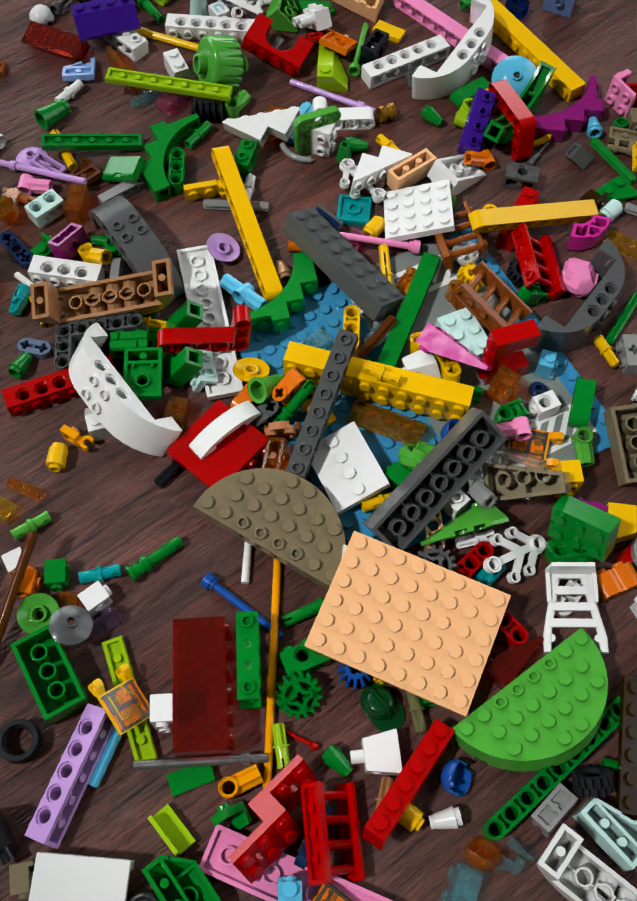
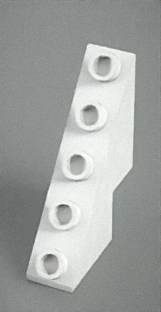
M292 106L284 110L276 109L268 113L260 112L252 116L244 115L236 119L228 118L222 121L225 131L240 138L257 141L258 146L263 147L270 134L287 142L294 130V120L301 115L299 107Z
M383 145L379 157L362 153L352 181L350 194L359 192L368 186L386 179L388 170L410 158L412 153Z

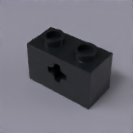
M375 28L361 46L360 62L366 64L381 58L388 49L389 33Z

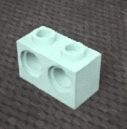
M52 188L24 206L28 218L40 229L67 212L64 200Z

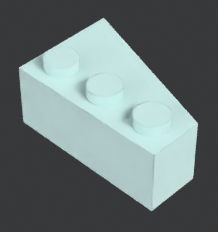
M593 797L587 800L572 817L623 872L633 870L637 866V821L631 820L621 814L622 812Z

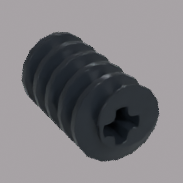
M194 99L191 115L197 113L199 119L201 117L203 121L207 117L209 121H212L213 117L215 121H218L219 118L221 121H224L225 105H222L221 100H219L218 105H216L215 100L210 104L208 99L205 104H203L202 99L197 104L196 99Z

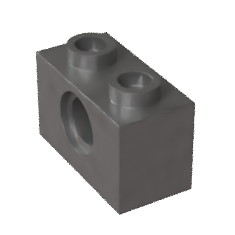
M508 161L501 187L522 191L523 187L527 186L535 190L540 168Z

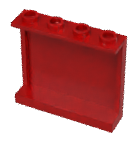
M218 400L166 450L168 459L171 462L175 460L208 488L233 473L253 469L262 456H266L270 451V439L250 423L247 426L243 424L216 445L217 449L202 460L190 449V443L203 429L220 415L231 409L221 400Z

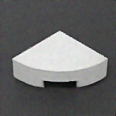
M21 547L1 555L10 575L15 571L22 551Z

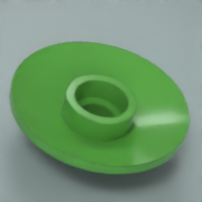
M32 594L26 597L18 607V624L26 633L31 634L49 624L51 616L59 609V605L53 597L47 594ZM42 611L43 617L37 619V613Z

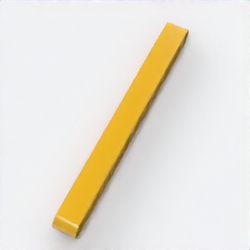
M229 146L212 148L211 155L262 296L270 302L281 293L283 288Z

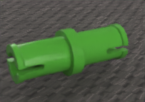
M44 511L31 520L29 518L26 519L25 523L11 529L10 532L15 541H18L26 536L28 531L37 532V529L52 522V519L48 512Z

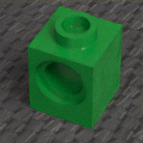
M66 558L44 561V584L53 592H60L65 588H70V565Z

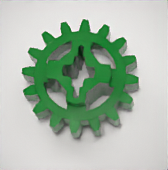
M298 670L297 675H294L291 671L289 678L283 676L284 683H277L280 690L274 693L278 697L275 701L277 706H280V711L282 713L286 711L288 718L294 714L297 720L300 714L307 718L308 711L314 714L313 707H319L320 704L317 699L322 698V694L318 692L322 688L317 684V679L315 677L311 678L309 672L303 676L301 670Z

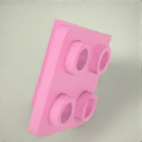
M629 69L618 72L613 76L604 99L623 118L627 117L629 109L632 108L636 99V93L627 86L632 74Z

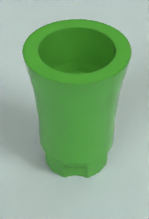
M285 374L251 378L248 383V393L251 399L256 403H263L272 398V390L283 379Z

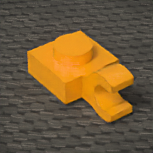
M64 424L60 428V432L65 440L78 448L80 446L85 452L89 451L85 445L87 442L95 444L93 437L89 435L80 436V431L73 426L70 428Z

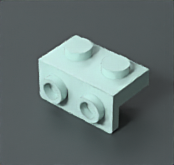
M199 350L203 352V368L189 380L194 393H200L207 383L216 384L218 382L213 353L211 351Z

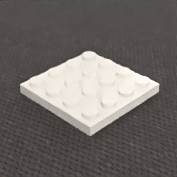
M449 179L386 192L384 199L385 239L403 241L455 231Z

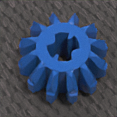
M339 662L341 667L337 668V673L342 674L339 677V681L347 680L345 683L346 688L352 683L353 690H357L358 683L364 688L366 686L365 681H371L372 678L369 675L360 671L354 675L351 673L354 668Z

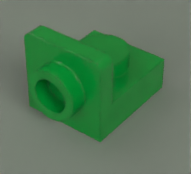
M42 232L40 234L42 241L33 247L30 252L33 255L52 257L53 253L47 242L53 237L47 236Z

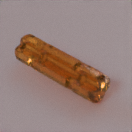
M411 266L406 269L398 284L395 285V288L401 294L412 280L411 278L414 277L416 269Z
M10 477L6 482V486L9 489L16 490V492L28 497L32 496L35 500H41L44 495L42 489L34 488V486L18 481V479Z

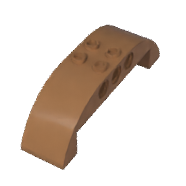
M165 258L151 261V271L56 288L48 281L30 284L32 320L60 325L66 322L128 313H140L143 316L161 310L168 306L174 298L171 259Z

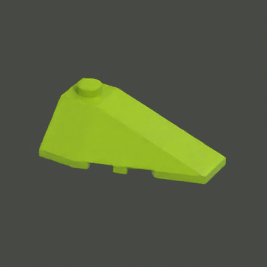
M319 45L317 88L330 92H348V77L338 53L323 45Z

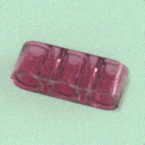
M163 92L156 99L155 107L171 116L193 96Z

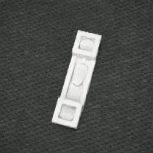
M249 400L242 402L211 422L196 436L189 447L202 460L217 449L216 445L243 424L247 426L260 416L261 413Z

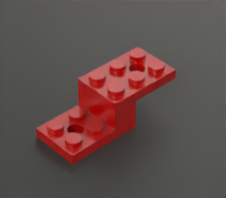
M299 754L248 803V806L262 823L228 856V859L251 884L260 878L264 871L303 832L288 812L294 809L301 800L300 785L318 780Z

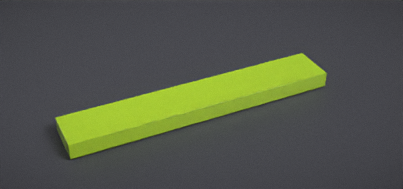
M121 635L102 642L114 687L123 682L116 676L115 671L125 663L129 665L132 677L135 680L123 636ZM147 719L127 731L135 761L159 759Z

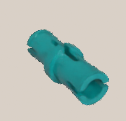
M120 563L80 571L78 576L82 585L95 581L104 582V579L122 576Z

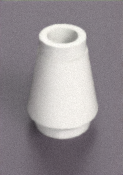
M453 805L433 815H428L431 830L458 829L459 826H463L459 807L453 808Z

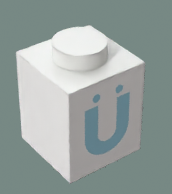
M221 0L208 5L209 16L231 17L230 10Z

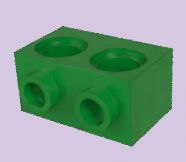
M548 540L546 543L545 557L549 565L552 562L593 561V557L587 555L585 550L581 552L558 540Z

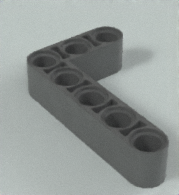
M128 313L66 322L58 325L55 333L54 365L59 371L69 368L72 355L86 330L92 324L99 323L108 335L105 341H110V332L118 330L128 332L137 329L147 331L148 326L140 313Z

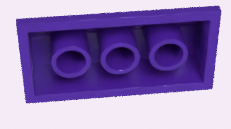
M92 0L70 5L80 42L141 29L134 0Z

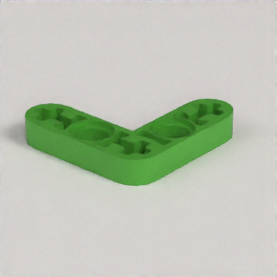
M329 106L298 116L294 120V148L298 155L306 156L310 152L311 130L340 120L341 112L337 106Z

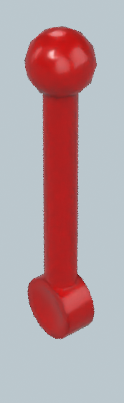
M285 727L287 735L310 746L313 751L319 749L317 742L312 743L287 730Z

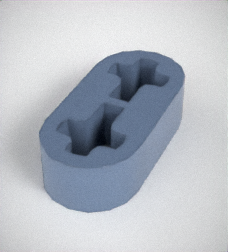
M22 338L17 343V348L21 354L28 352L33 358L46 360L53 354L51 345L46 341Z

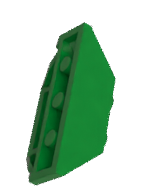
M160 855L141 870L160 901H222L196 860Z

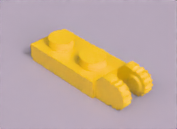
M220 180L198 182L183 186L186 201L207 197L212 198L218 195L221 197L226 196Z

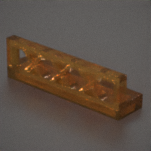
M110 45L106 46L108 60L113 68L136 71L122 51L115 53ZM128 86L137 99L152 94L149 89Z
M357 399L352 405L347 420L348 423L354 421L358 427L405 444L417 445L418 441L422 440L428 426L426 423Z

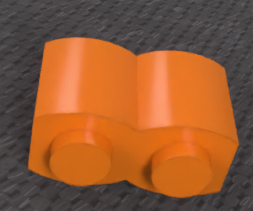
M623 561L612 565V569L606 571L603 568L596 572L598 594L603 602L637 588V573L630 562L623 563Z

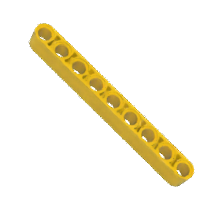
M590 199L479 209L469 213L468 218L473 233L515 229L523 222L526 223L527 228L588 222L593 218L594 214L599 215L595 200Z

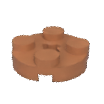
M289 421L268 423V427L264 426V434L266 437H272V441H282L283 438L287 437L298 439L303 425L300 422H295V425H290Z

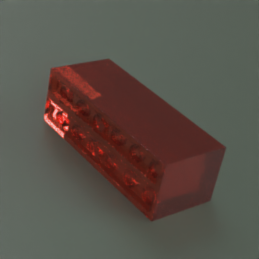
M225 616L173 619V754L176 758L231 755V750H235L233 732L230 733V728L234 727V714L230 710V705L234 704L232 687H229V684H233V672L231 665H229V662H232L231 645L228 644V641H232V631L230 623H226Z

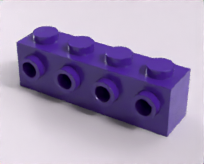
M478 87L473 96L456 152L465 154L466 151H482L484 144L481 143L486 138L483 134L487 125L492 120V115L490 114L495 109L497 103L495 101L496 93Z

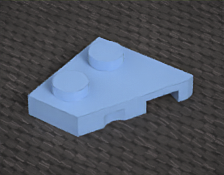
M95 57L90 58L91 62L86 64L80 61L73 65L64 66L62 71L63 81L75 82L77 79L80 81L95 80Z

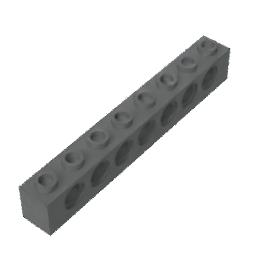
M339 328L285 470L305 480L309 474L359 341L358 334Z

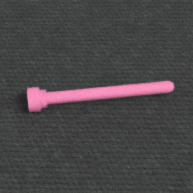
M339 232L346 240L377 245L387 244L390 247L408 249L413 254H419L420 240L413 239V241L404 242Z

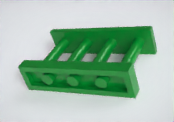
M258 611L236 612L237 701H240V710L262 709Z

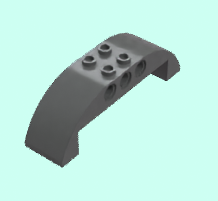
M117 196L88 211L87 217L96 230L101 227L134 273L151 271V261L170 258L148 224L123 196ZM171 260L174 289L172 302L185 296L186 293L181 278Z
M605 239L591 261L601 281L566 327L546 315L538 325L541 333L538 345L529 347V350L542 352V349L556 353L568 351L584 342L592 331L596 332L602 324L600 321L603 322L610 314L608 309L612 310L617 303L615 298L625 280L624 262L611 240Z

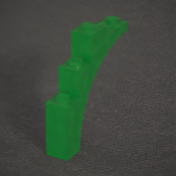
M544 61L540 62L531 80L519 96L532 114H535L542 100L541 97L557 69ZM502 114L500 117L489 122L483 136L496 143H509L514 128L504 114Z
M197 113L168 125L165 121L150 126L154 141L144 145L148 161H145L140 177L157 203L172 197L170 184L166 178V166L170 150L200 127V119Z
M304 252L293 254L294 265L292 275L281 293L261 308L250 312L251 332L273 328L274 333L292 330L289 314L305 311L303 295L319 292L313 261Z

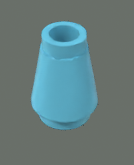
M592 116L588 119L586 134L591 139L599 138L603 128L597 117Z

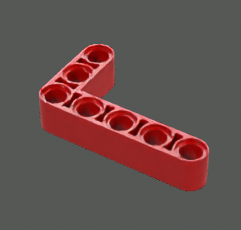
M506 79L489 83V91L496 93V105L514 128L511 146L512 159L519 161L531 158L536 131L534 115Z
M237 305L234 307L231 327L160 329L157 331V346L162 347L164 353H180L186 346L211 352L245 350L249 346L252 327L250 307L247 305Z
M480 541L457 563L458 569L453 571L473 579L472 577L483 568L484 560L493 555V546L488 541ZM479 550H484L487 555H481ZM465 563H471L474 569L467 568ZM505 610L502 620L505 621L506 626L499 627L497 636L510 648L520 649L528 640V631ZM513 634H518L522 641H516L513 638Z

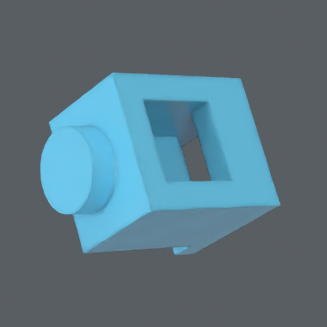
M542 349L534 375L552 380L559 362L556 360L557 353Z
M302 876L278 878V901H302Z

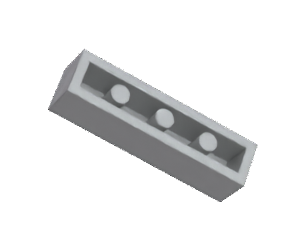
M137 181L122 182L99 194V203L103 204L117 196L127 198L140 191L139 183Z

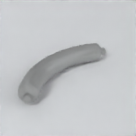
M281 142L280 148L289 158L301 163H312L314 161V158L310 156L295 154L284 142Z

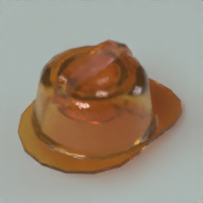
M16 187L8 189L0 198V220L9 226L15 223L21 213V209L16 202L19 196V190Z

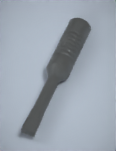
M547 141L539 151H536L526 162V165L532 166L550 141Z

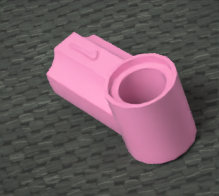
M22 174L18 182L17 191H23L30 196L32 193L43 194L51 188L53 189L52 180L35 179L32 175Z
M520 416L514 418L511 422L496 424L507 437L506 440L525 441L532 437L528 417Z

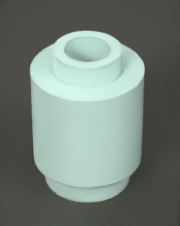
M616 199L610 200L600 209L599 215L611 218L610 222H612L623 212L622 203Z

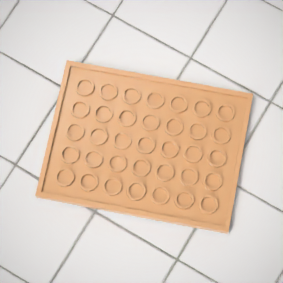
M354 531L304 647L466 717L511 595Z

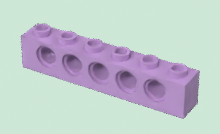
M87 703L24 836L55 849L59 848L114 729V725L103 708Z

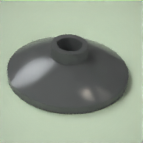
M67 605L59 608L53 613L49 621L50 635L56 642L65 646H75L83 643L90 636L93 628L91 615L84 608L76 605ZM74 620L75 624L69 625L67 621Z

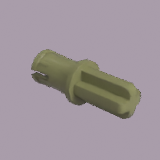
M405 691L410 709L408 713L412 716L415 732L418 734L427 732L428 728L423 712L425 707L422 706L420 697Z

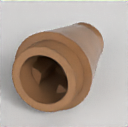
M279 260L275 263L276 272L281 285L286 286L292 272L283 260Z

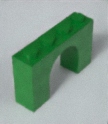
M187 299L166 321V328L197 327L203 321V305ZM186 346L180 353H165L164 383L181 388L203 368V352Z

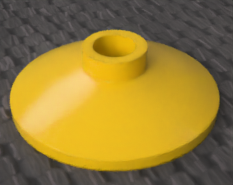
M242 358L233 365V374L245 382H249L253 377H266L270 373L268 364L258 358Z

